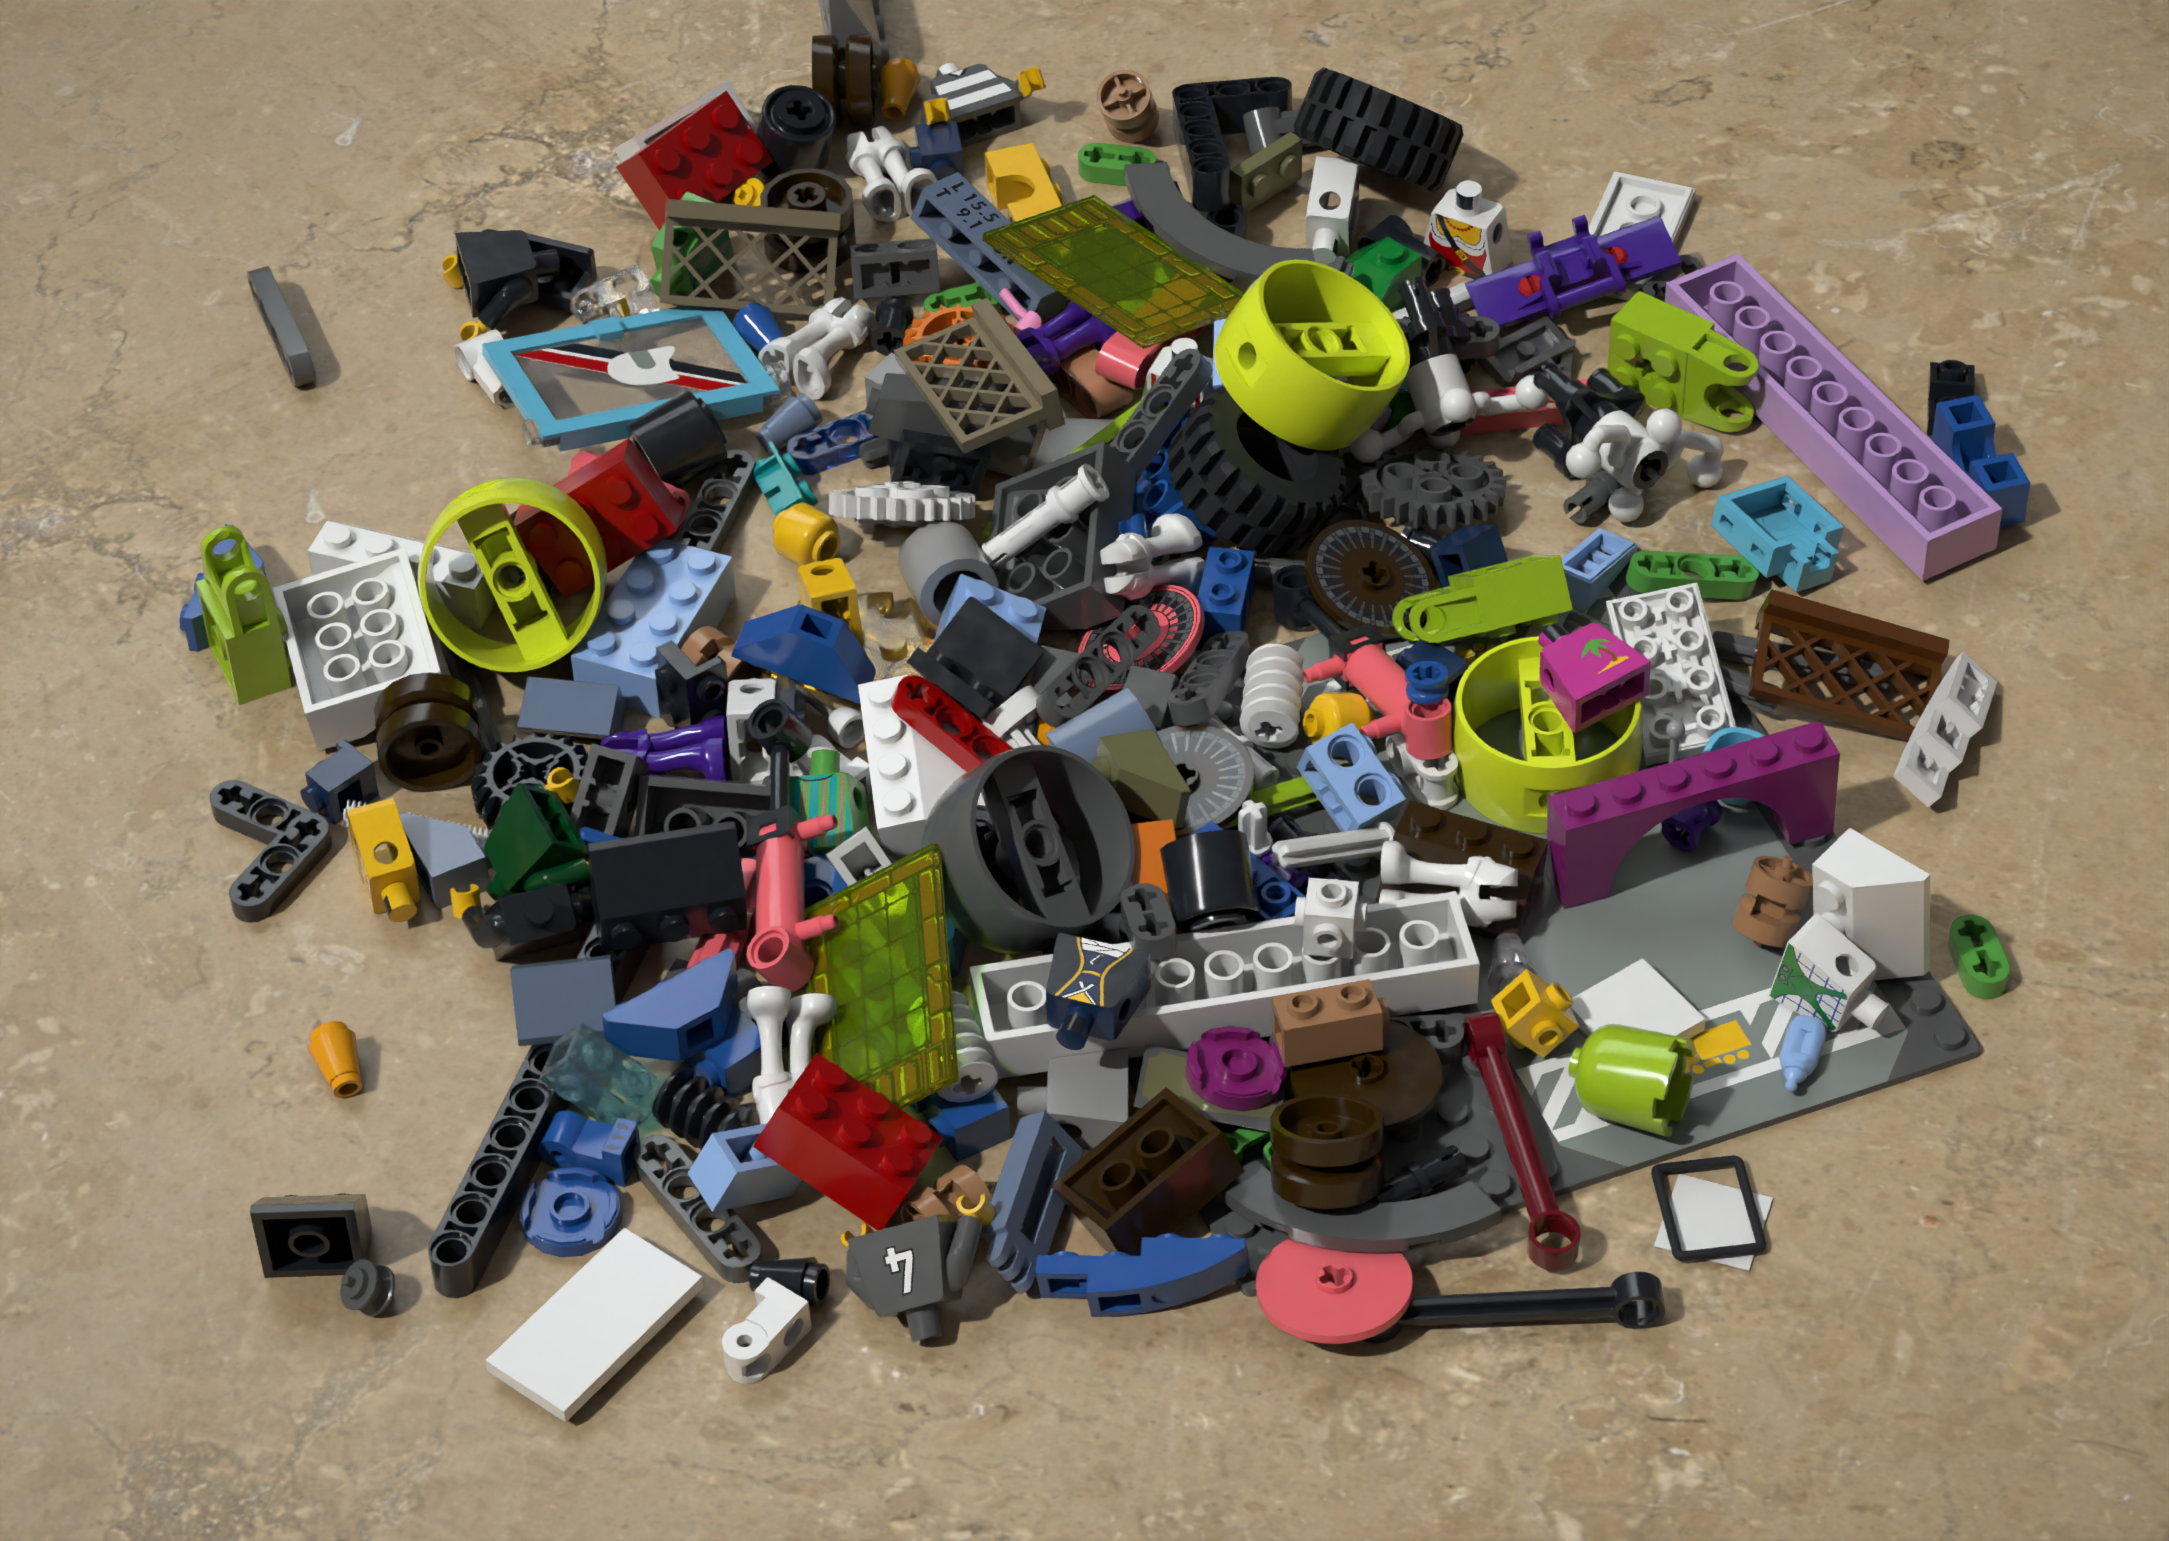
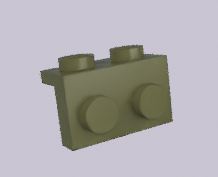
M1289 132L1230 169L1231 202L1240 205L1248 213L1302 179V139Z

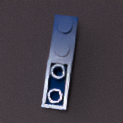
M1167 1233L1161 1234L1156 1238L1142 1237L1141 1256H1131L1118 1251L1108 1252L1103 1256L1078 1255L1070 1251H1059L1052 1255H1037L1035 1274L1041 1298H1087L1091 1317L1123 1316L1177 1306L1210 1294L1249 1273L1250 1261L1246 1238H1235L1227 1234H1215L1208 1238H1184L1177 1234Z

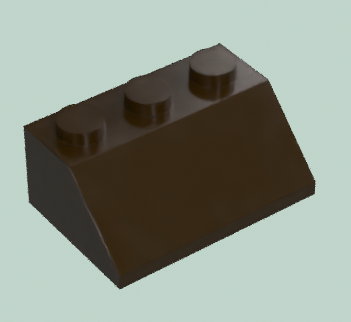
M1409 801L1392 841H1397L1403 845L1407 855L1419 861L1436 864H1467L1469 857L1482 856L1491 857L1495 863L1518 869V886L1491 888V885L1481 884L1479 889L1480 899H1490V896L1502 898V900L1517 901L1516 918L1492 922L1487 927L1468 926L1469 932L1515 946L1543 881L1549 840ZM1381 881L1375 904L1379 903L1380 894L1383 889L1420 894H1440L1453 891L1459 894L1460 889L1453 886L1422 883L1383 884Z
M1165 1087L1055 1180L1051 1187L1107 1252L1118 1251L1131 1256H1141L1142 1237L1156 1238L1161 1234H1172L1245 1170L1223 1132Z

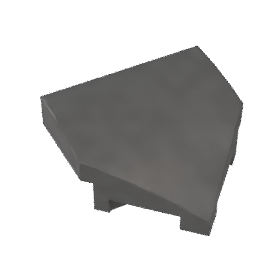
M1545 316L1500 339L1499 349L1493 356L1476 359V361L1502 387L1516 386L1524 377L1535 375L1537 370L1550 379V375L1541 367L1546 363L1555 364L1561 372L1571 379V365L1576 340L1567 339L1551 319Z

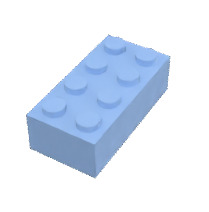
M665 539L636 555L600 610L592 628L571 655L574 681L619 685L626 704L625 709L661 718L659 702L662 701L661 688L655 677V669L658 668L656 647L672 640L681 649L685 641L697 629L707 625L717 628L736 597L732 557Z

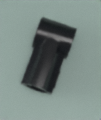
M1389 215L1358 238V250L1389 237L1420 254L1421 276L1424 277L1425 285L1428 288L1438 281L1441 272L1446 266V256L1414 238L1409 225L1396 215Z

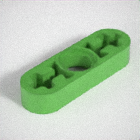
M1639 551L1631 557L1626 574V582L1633 590L1642 594L1698 583L1701 598L1742 600L1749 598L1753 594L1759 577V570L1745 557L1736 555ZM1683 572H1691L1702 578H1693Z

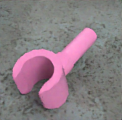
M1008 288L1000 291L999 295L1019 319L1013 327L1016 333L1028 327L1034 329L1041 327V318L1036 312L1027 311L1022 307Z

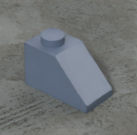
M404 812L399 814L415 861L417 877L437 910L452 905L450 889L452 888L456 892L470 891V885L476 884L479 886L480 893L487 891L486 888L490 883L488 869L493 868L484 851L485 842L480 841L477 843L467 826Z

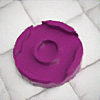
M1226 1026L1210 1029L1201 1034V1039L1195 1042V1044H1193L1194 1041L1192 1042L1187 1052L1185 1076L1191 1089L1204 1101L1220 1108L1244 1111L1261 1108L1276 1099L1284 1086L1286 1067H1284L1277 1045L1273 1041L1269 1045L1266 1041L1259 1039L1260 1033L1249 1028Z

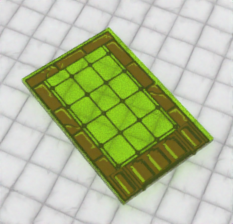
M1095 195L983 233L982 240L1143 349L1212 324L1214 321L1227 318L1245 294L1201 264L1184 257L1161 238Z
M933 842L805 909V920L829 914L836 915L839 920L837 929L805 941V950L813 957L814 961L813 973L805 984L806 994H827L837 999V1013L834 1019L818 1026L814 1032L811 1060L816 1053L820 1054L830 1062L840 1066L846 1073L873 1091L883 1095L886 1100L900 1109L959 1081L940 845Z

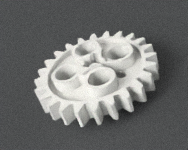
M913 481L872 483L871 486H856L855 490L829 491V515L854 518L855 523L884 524V526H890L891 528L919 527L932 522L975 518L976 496L970 493L950 491L949 486L920 485V483H914Z

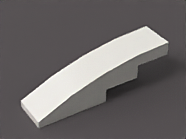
M1964 651L1956 657L1935 690L1910 736L1893 776L1927 807H1930L1942 796L1949 773L1963 761L1969 739L1983 728L1997 685V681Z

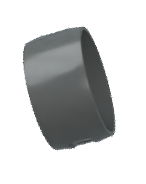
M1029 745L1002 752L959 777L932 807L925 824L922 839V856L935 849L938 850L941 908L947 919L975 943L993 951L1006 954H1028L1042 951L1045 948L1055 946L1059 932L1076 936L1094 927L1120 902V895L1130 884L1135 862V843L1132 825L1122 800L1110 782L1092 764L1078 755L1062 748L1047 745ZM980 793L999 839L995 851L997 864L1004 874L1014 879L1025 909L1013 901L1000 888L982 857L976 833V809ZM1050 808L1062 821L1074 844L1079 863L1080 887Z

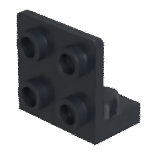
M903 429L899 442L887 439L891 482L913 481L914 483H920V485L949 486L950 491H959L960 493H970L978 496L991 457L990 443L964 454L954 439L948 436Z
M969 597L929 650L925 653L917 647L907 660V663L915 672L933 683L947 696L983 722L991 712L1015 693L1044 655V651L976 598Z

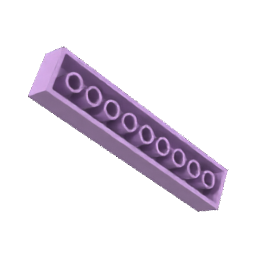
M1735 254L1666 283V303L1715 323V332L1748 349L1756 356L1759 366L1756 377L1749 384L1732 387L1751 402L1754 407V414L1922 581L1996 549L2002 508L1743 257ZM1730 363L1727 368L1738 372L1748 369L1746 365L1741 363Z

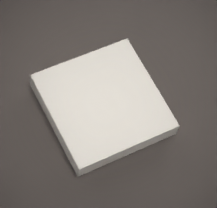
M1643 958L1572 998L1574 1004L1571 1006V1010L1579 1028L1588 1037L1596 1029L1607 1024H1620L1688 1039L1705 1030L1706 1019Z

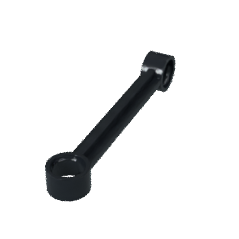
M1630 1272L1616 1278L1610 1287L1412 1296L1406 1312L1394 1325L1382 1333L1363 1341L1368 1343L1387 1342L1396 1337L1401 1327L1610 1316H1613L1614 1320L1623 1327L1642 1329L1657 1324L1664 1317L1663 1288L1660 1279L1651 1273Z

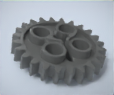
M1412 445L1409 452L1394 448L1393 456L1383 453L1378 460L1368 463L1367 467H1362L1359 496H1362V504L1369 505L1370 512L1381 511V519L1396 517V524L1398 525L1406 521H1413V528H1418L1424 523L1429 524L1432 529H1437L1440 524H1446L1451 529H1455L1456 522H1462L1471 526L1473 525V518L1486 521L1487 514L1498 513V507L1504 506L1506 477H1503L1502 469H1495L1494 461L1483 462V455L1469 457L1468 450L1466 449L1454 453L1451 446L1438 450L1433 445H1428L1426 449L1419 450Z

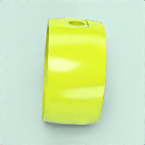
M1294 259L1272 265L1252 283L1224 322L1215 343L1214 359L1219 377L1230 396L1260 426L1279 438L1301 447L1314 450H1337L1350 445L1367 431L1396 395L1409 369L1410 352L1406 337L1399 323L1383 302L1369 289L1335 268L1314 261ZM1332 377H1346L1350 384Z
M523 477L489 480L464 491L454 498L440 512L432 524L422 549L418 567V588L421 603L430 625L441 641L466 661L482 668L500 672H524L538 669L559 660L576 647L588 634L597 619L602 606L607 579V562L603 542L597 528L585 510L572 497L557 487L539 480ZM504 503L529 505L552 514L564 522L577 535L585 547L594 572L595 590L584 611L567 628H564L537 572L536 561L531 553L526 550ZM455 521L458 522L517 644L494 641L471 631L452 615L440 597L433 575V549L439 538ZM514 565L523 570L525 579L519 583H509L504 580L500 571L505 566Z
M1539 636L1516 639L1498 645L1478 657L1465 671L1458 685L1452 709V752L1458 758V770L1455 774L1458 787L1467 801L1477 811L1492 821L1515 830L1547 834L1548 796L1638 772L1641 762L1644 724L1640 699L1599 721L1619 738L1615 744L1597 755L1576 761L1573 731L1540 682V652L1543 647L1538 642ZM1520 708L1523 732L1522 753L1525 761L1495 750L1482 741L1474 731L1488 720L1505 712Z

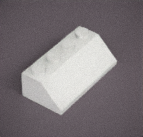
M326 521L308 549L312 576L405 547L419 592L418 567L425 541L354 524ZM436 543L433 549L432 567L440 597L460 623L481 629L495 606L496 600L473 553Z

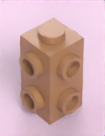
M1370 979L1272 997V1034L1284 1067L1383 1050V1028L1390 1027L1389 1010L1385 998L1377 999Z

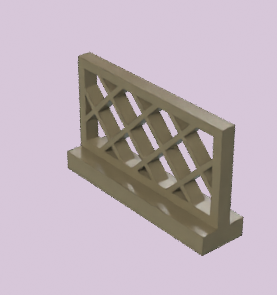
M666 199L659 303L742 309L746 305L754 303V301L738 300L748 292L757 303L769 307L772 312L811 315L816 309L822 307L806 306L795 294V291L812 276L824 287L823 306L833 299L841 213ZM674 226L692 227L703 240L685 258L673 245ZM700 228L717 230L707 238ZM724 230H733L737 232L747 245L727 261L711 241ZM742 231L758 232L760 234L750 241ZM768 233L778 234L789 246V249L772 264L754 246ZM786 235L803 237L793 244ZM810 237L828 238L827 257L813 268L797 248ZM708 245L724 265L704 281L688 261ZM751 249L766 266V269L747 284L731 265ZM673 251L680 262L671 269ZM794 252L809 272L790 288L774 268ZM685 265L701 285L688 296L669 295L670 277ZM826 265L824 281L817 272ZM726 269L744 287L730 300L719 299L708 286ZM771 272L786 292L775 302L766 303L762 302L751 288ZM705 289L712 298L695 296ZM791 296L798 305L781 303Z
M987 298L971 304L974 317L893 350L897 363L964 454L1040 421L1043 422L1049 431L1065 424L1057 388ZM970 335L974 337L970 346L954 344V342ZM923 355H933L929 363L911 361ZM946 357L962 358L958 366L942 364ZM974 360L991 361L987 369L971 367ZM934 377L950 378L946 386L930 384ZM963 380L979 381L975 389L959 387ZM991 383L1008 384L1004 392L988 390ZM951 400L967 401L964 409L947 408ZM980 403L996 404L993 412L976 411ZM1009 406L1028 408L1015 415L1005 414ZM968 423L985 425L984 428L968 435L964 433Z

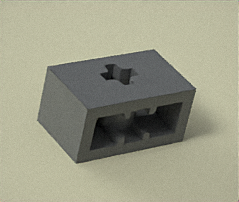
M592 743L570 814V818L578 832H580L581 828L588 827L619 838H627L637 806L639 775H646L649 763L636 755Z

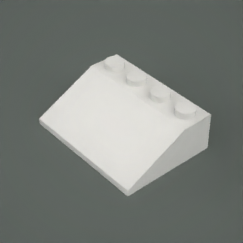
M405 547L273 588L277 608H280L288 628V633L284 635L304 713L319 751L336 746V743L342 739L350 742L363 738L376 728L375 704L379 694L392 682L412 674L428 672L442 674Z
M907 675L858 684L877 830L884 851L898 862L922 856L924 828L932 807L954 781L967 773L893 711L891 698L900 680ZM947 722L940 723L945 731L951 734H961L955 725ZM983 751L976 752L982 761L993 757ZM980 793L977 805L986 806Z

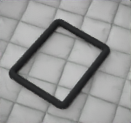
M1730 1155L1660 1163L1653 1166L1651 1175L1672 1255L1678 1261H1692L1759 1253L1765 1249V1236L1745 1165L1739 1156ZM1734 1165L1756 1243L1682 1251L1662 1173Z

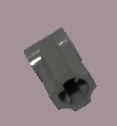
M1265 107L1244 114L1243 122L1250 155H1254L1289 132L1295 134L1293 125L1299 110L1280 112L1277 107ZM1301 138L1302 148L1318 146Z

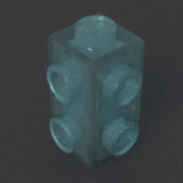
M584 1023L554 1042L539 1080L555 1090L560 1097L576 1105L597 1122L615 1125L618 1117L637 1121L638 1125L643 1124L652 1114L653 1097L661 1080L643 1067L639 1061L629 1057L607 1041L599 1032L592 1030Z

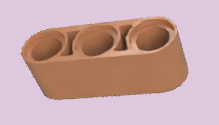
M1092 345L1079 349L1060 362L1059 370L1052 375H1054L1059 383L1060 395L1087 419H1101L1133 401L1132 388L1096 374V361L1100 352Z

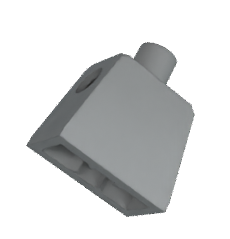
M1128 1048L1052 1058L1048 1061L1047 1087L1017 1088L1018 1117H1025L1046 1110L1083 1150L1091 1151L1129 1119ZM1051 1140L1050 1144H1052L1053 1146H1058L1053 1140Z

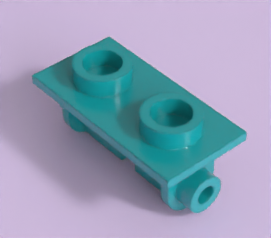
M770 441L768 444L774 455L767 459H760L755 463L753 477L764 496L768 499L767 501L775 516L777 517L781 511L787 510L792 505L801 502L812 506L818 503L816 495L806 480L798 482L797 478L803 475V472L792 454L787 452L782 455L774 443Z

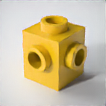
M1527 968L1491 999L1492 1005L1500 1018L1503 1032L1511 1043L1519 1049L1527 1047L1542 1058L1548 1055L1579 1027L1571 1010L1574 1001L1565 988L1557 982L1548 984Z

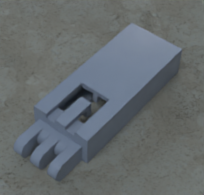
M1046 1110L1020 1118L991 1200L995 1208V1216L990 1224L983 1227L981 1237L990 1244L985 1258L986 1261L993 1268H998V1273L1006 1281L1011 1280V1286L1018 1293H1024L1032 1286L1036 1275L1037 1255H1048L1065 1205L1054 1192L1051 1184L1076 1164L1083 1152V1149ZM1051 1140H1053L1063 1150V1152L1058 1153L1050 1144Z

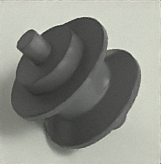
M362 1259L356 1261L348 1268L341 1279L340 1295L342 1303L346 1308L361 1310L368 1316L379 1315L388 1307L394 1297V1274L390 1268L383 1265L375 1266L369 1260Z

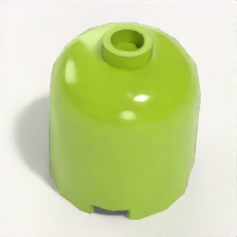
M1607 1024L1596 1029L1587 1038L1582 1048H1575L1569 1063V1076L1575 1078V1091L1580 1105L1586 1112L1607 1120L1670 1137L1672 1136V1127L1668 1126L1670 1121L1681 1123L1690 1099L1694 1076L1685 1074L1686 1056L1695 1057L1696 1047L1694 1040L1620 1024Z

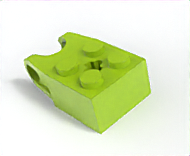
M1638 291L1611 319L1607 370L1625 386L1631 385L1645 396L1647 404L1658 409H1670L1676 412L1681 419L1724 432H1737L1746 429L1753 421V405L1732 386L1749 384L1758 374V360L1748 349L1715 332V323L1641 291ZM1730 363H1741L1746 365L1748 369L1738 372L1727 368ZM1725 409H1732L1741 412L1743 416L1728 418L1720 412Z
M223 526L214 529L203 538L200 544L205 579L196 581V587L209 647L238 704L242 705L292 687L288 669L293 666L287 643L282 640V636L288 633V628L280 608L275 609L270 584L263 571L254 565L249 545L241 530L235 526ZM226 539L235 540L234 546L228 552L223 554L213 553L214 547L219 542Z
M1531 555L1448 576L1450 586L1409 596L1401 600L1395 606L1392 621L1395 631L1406 640H1422L1427 643H1437L1476 634V637H1502L1516 633L1515 624L1520 626L1532 625L1533 627L1554 624L1560 621L1559 613L1571 611L1573 608L1561 555ZM1411 606L1413 607L1409 614V622L1412 632L1405 627L1403 622L1404 613ZM1425 610L1427 615V622L1425 627L1422 629L1420 625V616L1422 612Z

